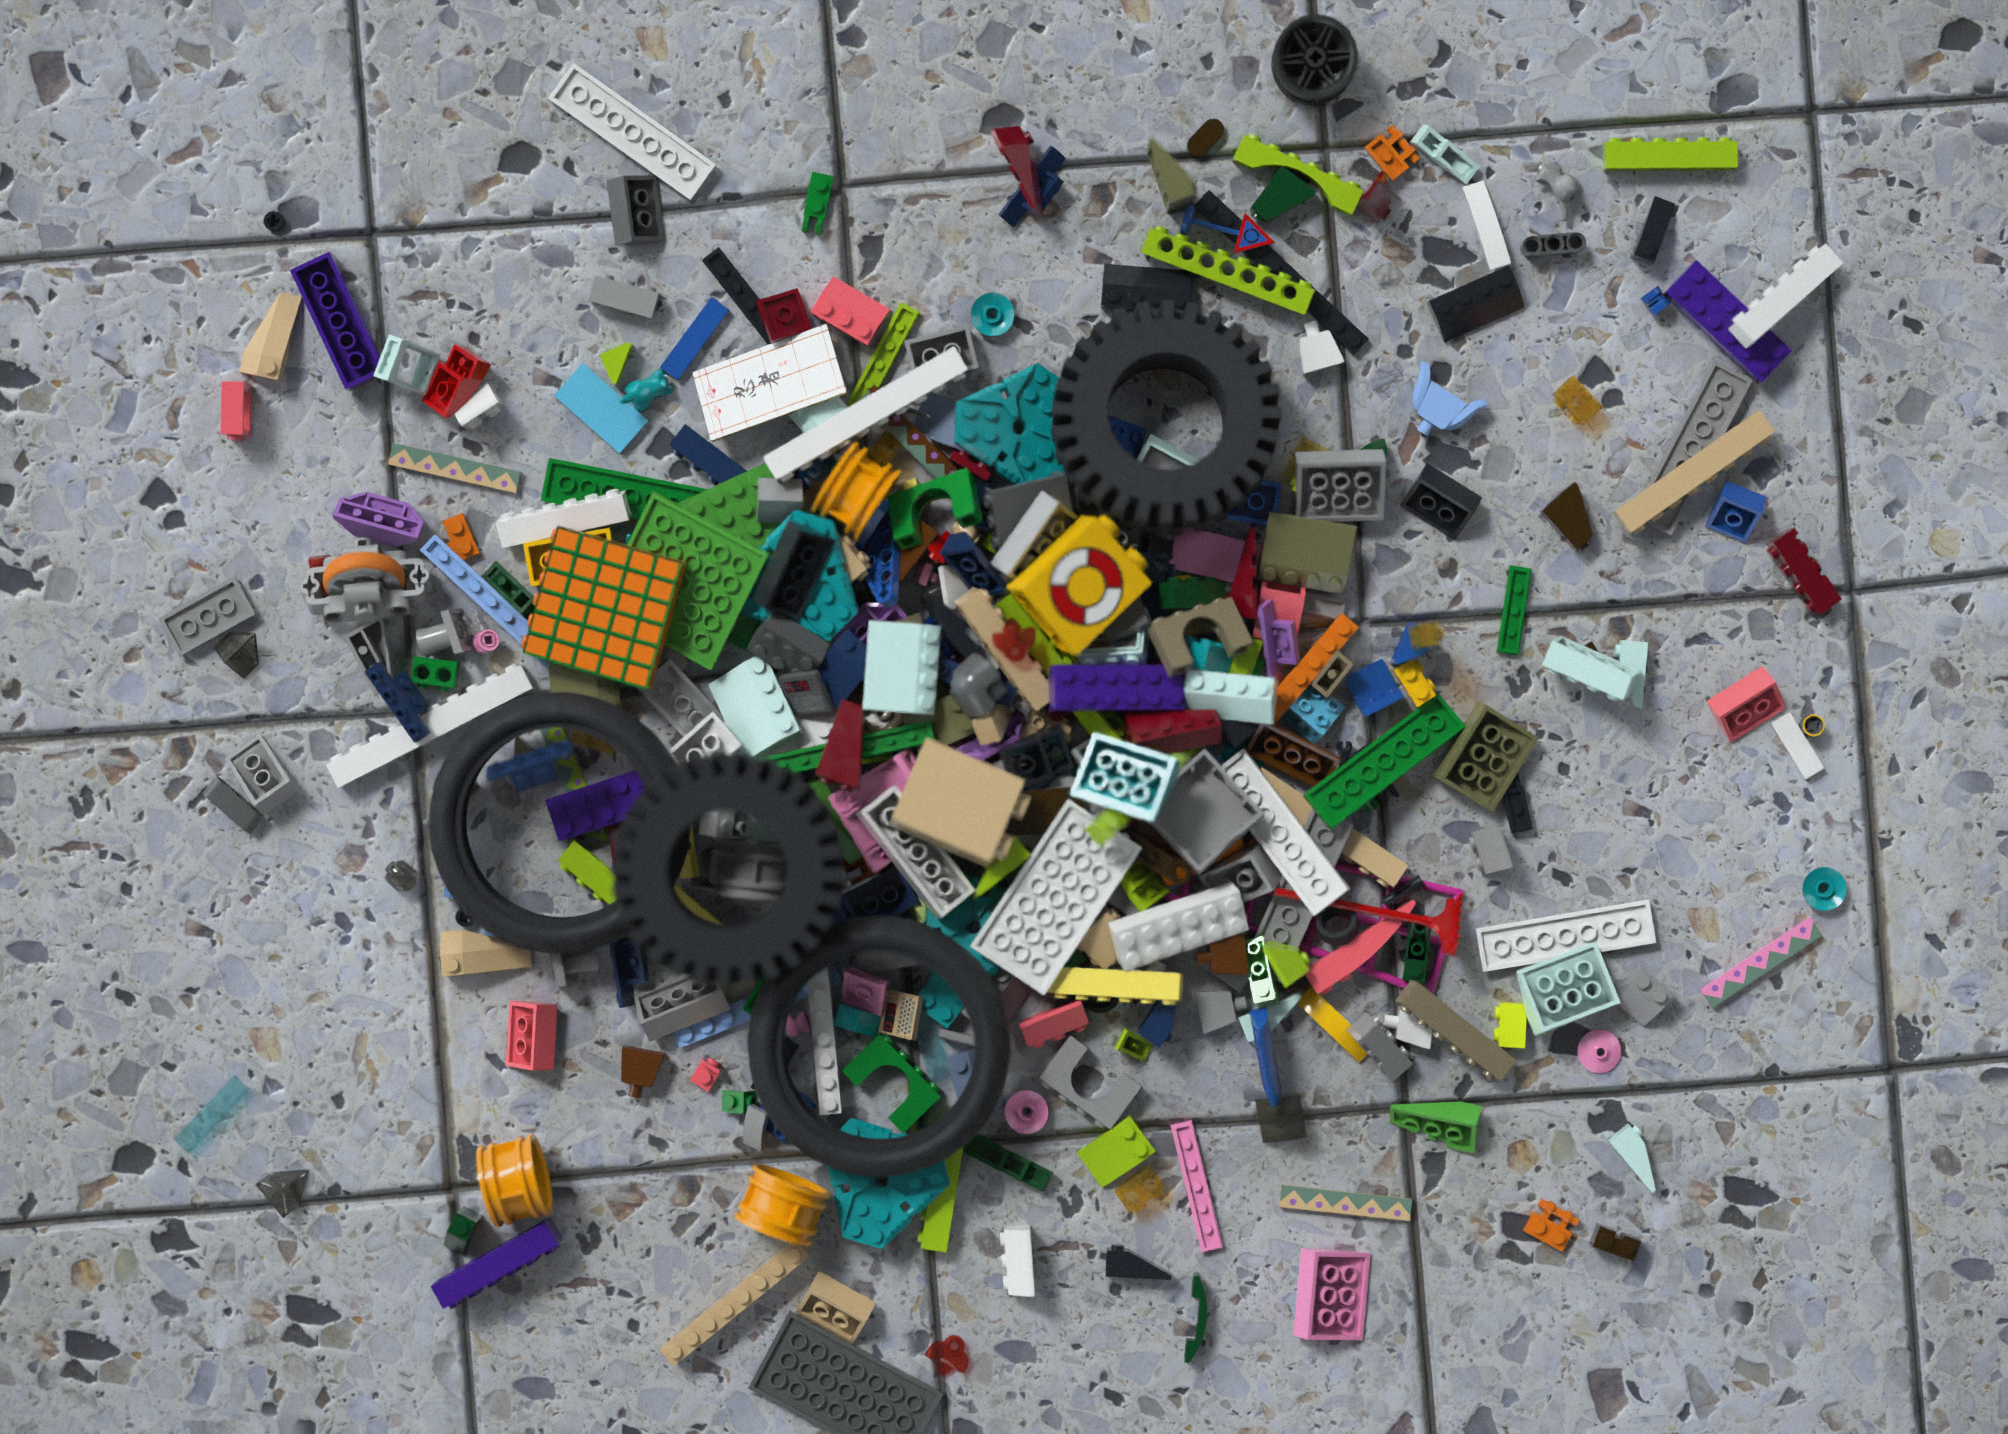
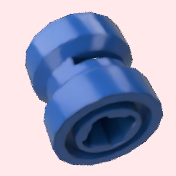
M1659 286L1640 298L1644 304L1650 307L1649 311L1653 316L1671 304L1669 299L1662 295V290Z

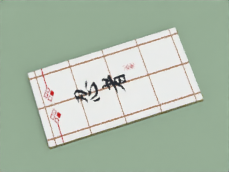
M827 324L693 372V378L710 435L709 438L712 442L847 394Z

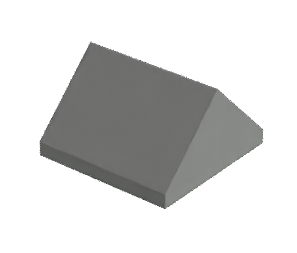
M758 478L757 522H783L794 510L802 511V479H788L782 482L781 479L776 481L775 478Z

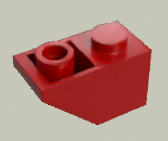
M947 530L927 547L930 550L927 555L936 564L941 562L944 565L946 563L940 552L950 535Z

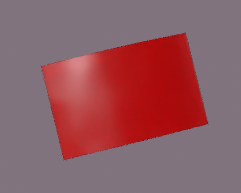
M454 344L446 363H438L426 395L423 396L421 401L443 417L450 418L471 398L486 376L491 364L469 348Z

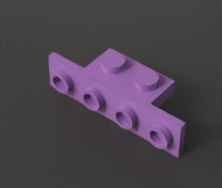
M1268 599L1258 608V618L1261 623V638L1264 644L1263 655L1267 665L1266 676L1267 678L1278 680L1279 684L1283 680L1281 663L1296 665L1300 662L1295 621L1275 619L1273 600Z

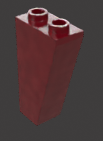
M842 699L815 773L820 778V782L831 786L833 782L841 785V789L848 792H853V790L860 791L866 711L863 709V706Z

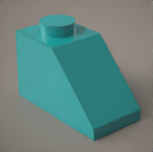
M841 1002L833 1025L876 1037L881 1016Z

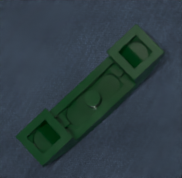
M1193 1272L1191 1297L1199 1298L1195 1338L1186 1337L1185 1363H1189L1196 1354L1202 1342L1207 1322L1206 1295L1198 1273Z

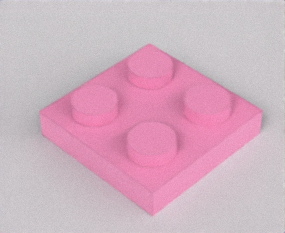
M847 967L844 973L841 1002L882 1016L885 1011L888 981Z

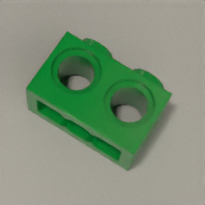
M414 656L411 679L413 683H416L417 688L429 689V685L438 686V690L451 692V688H457L460 662ZM422 667L429 669L430 673L426 679H422L419 675V670ZM445 669L451 673V679L448 682H444L441 679V672Z

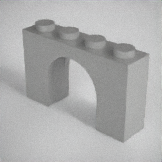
M1070 1034L1040 1074L1041 1084L1050 1091L1053 1088L1060 1093L1058 1097L1069 1104L1072 1101L1077 1105L1076 1110L1084 1116L1090 1114L1095 1118L1094 1123L1102 1129H1105V1127L1111 1129L1140 1090L1141 1085L1123 1072L1111 1090L1100 1098L1089 1099L1078 1094L1072 1085L1071 1074L1078 1061L1088 1049V1046Z

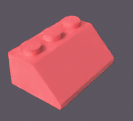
M833 276L816 301L811 314L869 347L890 309Z
M1763 666L1707 701L1714 718L1731 743L1786 709L1775 680Z
M1074 999L1020 1020L1018 1023L1027 1046H1033V1049L1045 1045V1040L1053 1038L1056 1041L1066 1037V1032L1073 1030L1074 1033L1086 1029L1085 1025L1089 1024L1081 1000Z
M529 1001L509 1002L506 1066L527 1070H554L557 1004Z

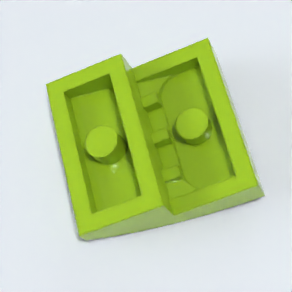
M1136 860L1130 865L1120 883L1132 903L1142 912L1148 910L1164 898L1170 890L1155 876L1156 871Z

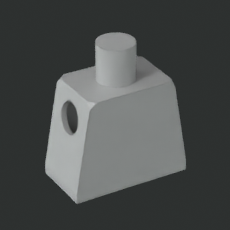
M1230 990L1194 991L1203 1034L1236 1022L1235 1012L1247 1009L1245 996L1232 999Z

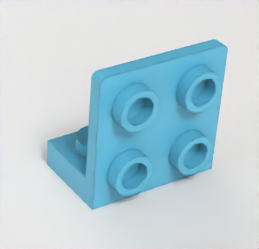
M1310 683L1280 719L1302 738L1315 744L1326 733L1345 707L1334 697L1326 698Z

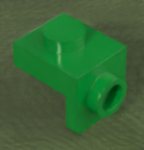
M722 1090V1112L746 1114L749 1105L757 1106L756 1091Z

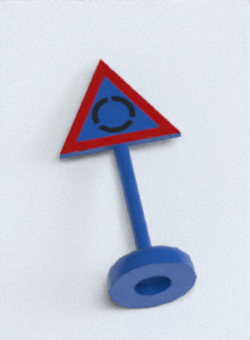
M1190 204L1187 205L1180 234L1187 235L1190 232L1191 225L1195 224L1238 236L1233 254L1275 243L1246 213H1244L1241 228L1238 231L1193 219L1195 207Z

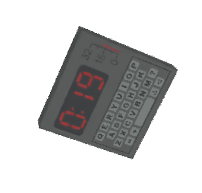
M819 670L782 674L778 678L794 715L828 712L834 708Z

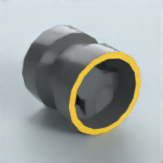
M1815 714L1805 715L1799 722V728L1807 736H1818L1825 727L1823 719Z

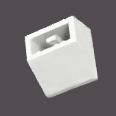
M486 382L477 388L471 398L455 413V416L462 427L475 429L483 423V418L487 416L491 418L500 413V408L504 405L491 384Z
M723 811L700 817L699 834L713 837L746 839L747 815L739 812Z

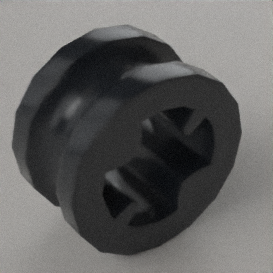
M271 211L264 216V225L270 231L278 232L285 225L284 217L278 212ZM273 216H277L276 219L278 220L280 219V222L275 227H272V224L269 223Z
M460 908L455 914L456 922L462 927L472 925L474 921L470 917V922L466 923V920L461 921L460 918L463 915Z

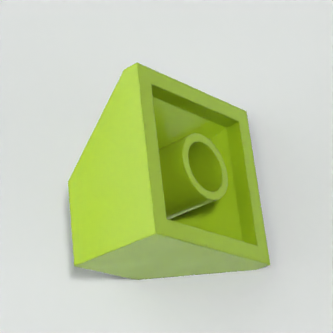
M1270 940L1265 942L1262 950L1285 988L1310 970L1311 966L1309 964L1311 960L1305 951L1301 952L1298 947Z

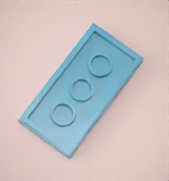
M584 363L580 365L554 395L620 454L649 422L629 403L621 404L620 399L622 397Z

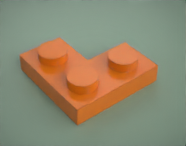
M463 513L442 521L451 541L446 543V545L463 561L480 554Z

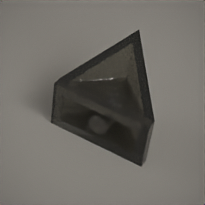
M228 633L214 647L222 661L243 679L260 665L256 633Z
M309 1169L271 1172L256 1184L282 1218L299 1206Z

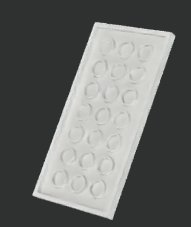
M1067 799L1031 856L970 945V947L1043 995H1045L1142 849L1141 846L1119 832L1110 840L1098 846L1084 830L1096 817Z

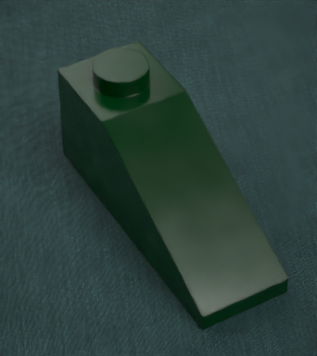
M495 561L481 577L528 620L535 608L533 605L534 595Z

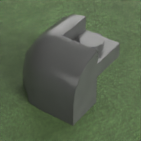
M975 653L971 654L952 673L953 679L950 693L964 714L970 717L982 716L996 707L994 703L1008 691L999 678L1000 674L986 659Z

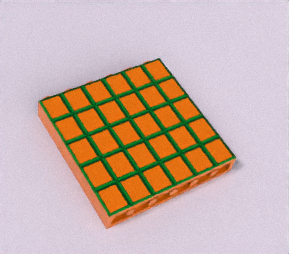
M557 526L551 534L550 541L553 542L551 550H548L545 556V563H547L545 572H542L539 578L540 590L533 599L535 608L527 621L529 630L521 643L522 653L635 687L651 690L687 562L564 526Z

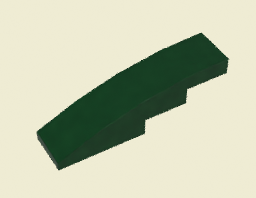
M978 1134L963 1149L964 1153L1042 1192H1045L1054 1173L1036 1162Z

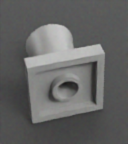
M462 608L440 612L443 624L416 630V640L419 649L426 658L452 646L454 654L474 650L472 636H469L471 633Z
M595 949L580 953H549L556 987L567 986L566 974L598 971Z

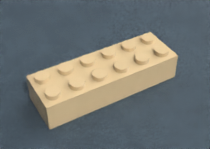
M972 587L952 603L1011 684L1018 688L1017 692L1028 707L1037 712L1049 702V678L1043 677L1041 673L1044 670L1040 664L1030 659L1028 655L1031 652L1026 645L1016 640L1018 634L1013 627L1003 622L1005 616L999 608L992 607L990 604L992 599L985 590Z

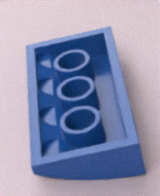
M1263 1007L1250 1010L1249 1014L1263 1089L1271 1107H1274L1278 1104L1281 1097V1084L1267 1008Z

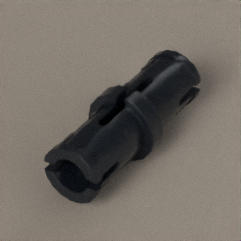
M1417 875L1405 884L1397 885V889L1381 897L1387 909H1390L1404 899L1407 901L1410 899V895L1426 886L1420 876Z

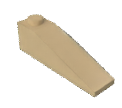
M283 292L279 293L245 348L239 372L283 382L302 297Z
M464 929L441 932L440 959L442 977L533 966L531 950L516 947L497 937L484 936V934Z

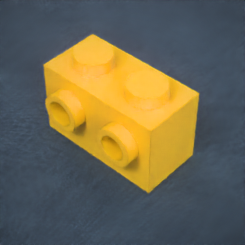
M1413 659L1407 660L1392 670L1415 707H1419L1436 696L1433 692L1436 690V687L1430 678L1425 679L1422 674L1424 669L1418 660L1415 662Z

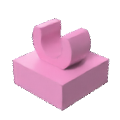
M919 561L912 581L926 586L928 580L937 584L939 575L932 572L933 565Z

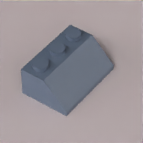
M975 1047L946 1056L957 1099L961 1096L970 1078L974 1063ZM1003 1093L994 1111L1005 1108L1006 1104Z

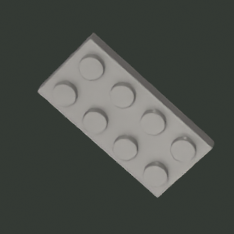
M233 576L159 617L158 620L177 654L181 657L257 615L237 577Z
M669 657L658 666L651 690L637 687L683 737L711 712H714L723 723L725 722L721 712Z

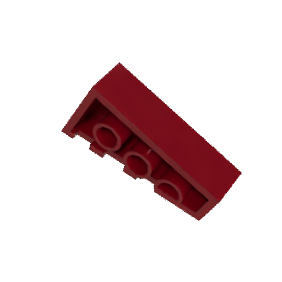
M1788 528L1766 543L1768 547L1766 551L1773 560L1777 559L1781 567L1779 569L1786 578L1790 577L1794 583L1792 585L1794 591L1799 596L1802 595L1807 601L1805 606L1810 613L1821 615L1841 601L1842 598L1825 574L1821 576L1819 573L1822 569L1817 560L1813 557L1809 558V548L1805 542L1796 538V535L1799 534L1796 528Z
M1216 709L1124 711V729L1129 743L1140 748L1164 755L1221 743V722Z

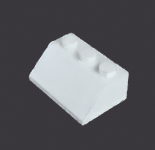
M1030 1225L1004 1227V1232L1000 1233V1244L1005 1246L1006 1253L1001 1255L1002 1268L1007 1267V1276H1003L1004 1289H1008L1009 1295L1035 1296Z

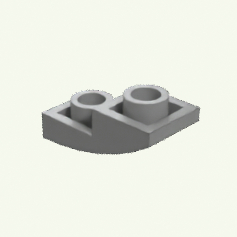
M753 1104L747 1108L743 1128V1143L762 1152L764 1151L769 1131L766 1130L769 1116L765 1110Z

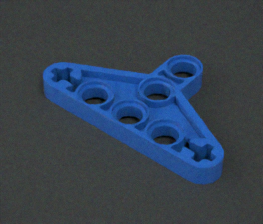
M889 510L886 511L874 531L865 551V554L870 559L869 563L874 561V564L867 570L869 574L864 579L867 580L876 600L885 607L893 606L899 594L900 547L893 537L886 544L887 539L893 536ZM892 554L891 559L885 563L887 557ZM891 573L890 578L885 581L886 576Z

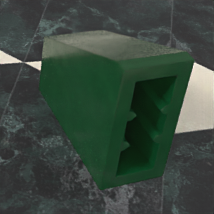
M1281 166L1249 211L1252 212L1251 216L1256 221L1268 223L1312 199L1317 191Z
M463 1206L456 1212L446 1232L443 1245L463 1255L483 1216Z

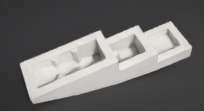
M1484 180L1462 187L1473 226L1476 229L1489 270L1511 264Z

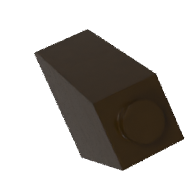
M1573 482L1544 507L1540 513L1574 551L1579 548L1583 551L1592 543L1589 539L1594 535L1579 486L1576 482Z

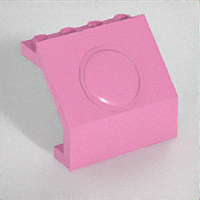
M910 748L862 775L860 791L853 790V792H848L840 789L828 797L832 807L837 811L844 827L848 829L855 845L860 849L866 859V863L873 872L880 870L890 863L891 860L857 817L856 813L889 787L896 786L902 794L917 760Z

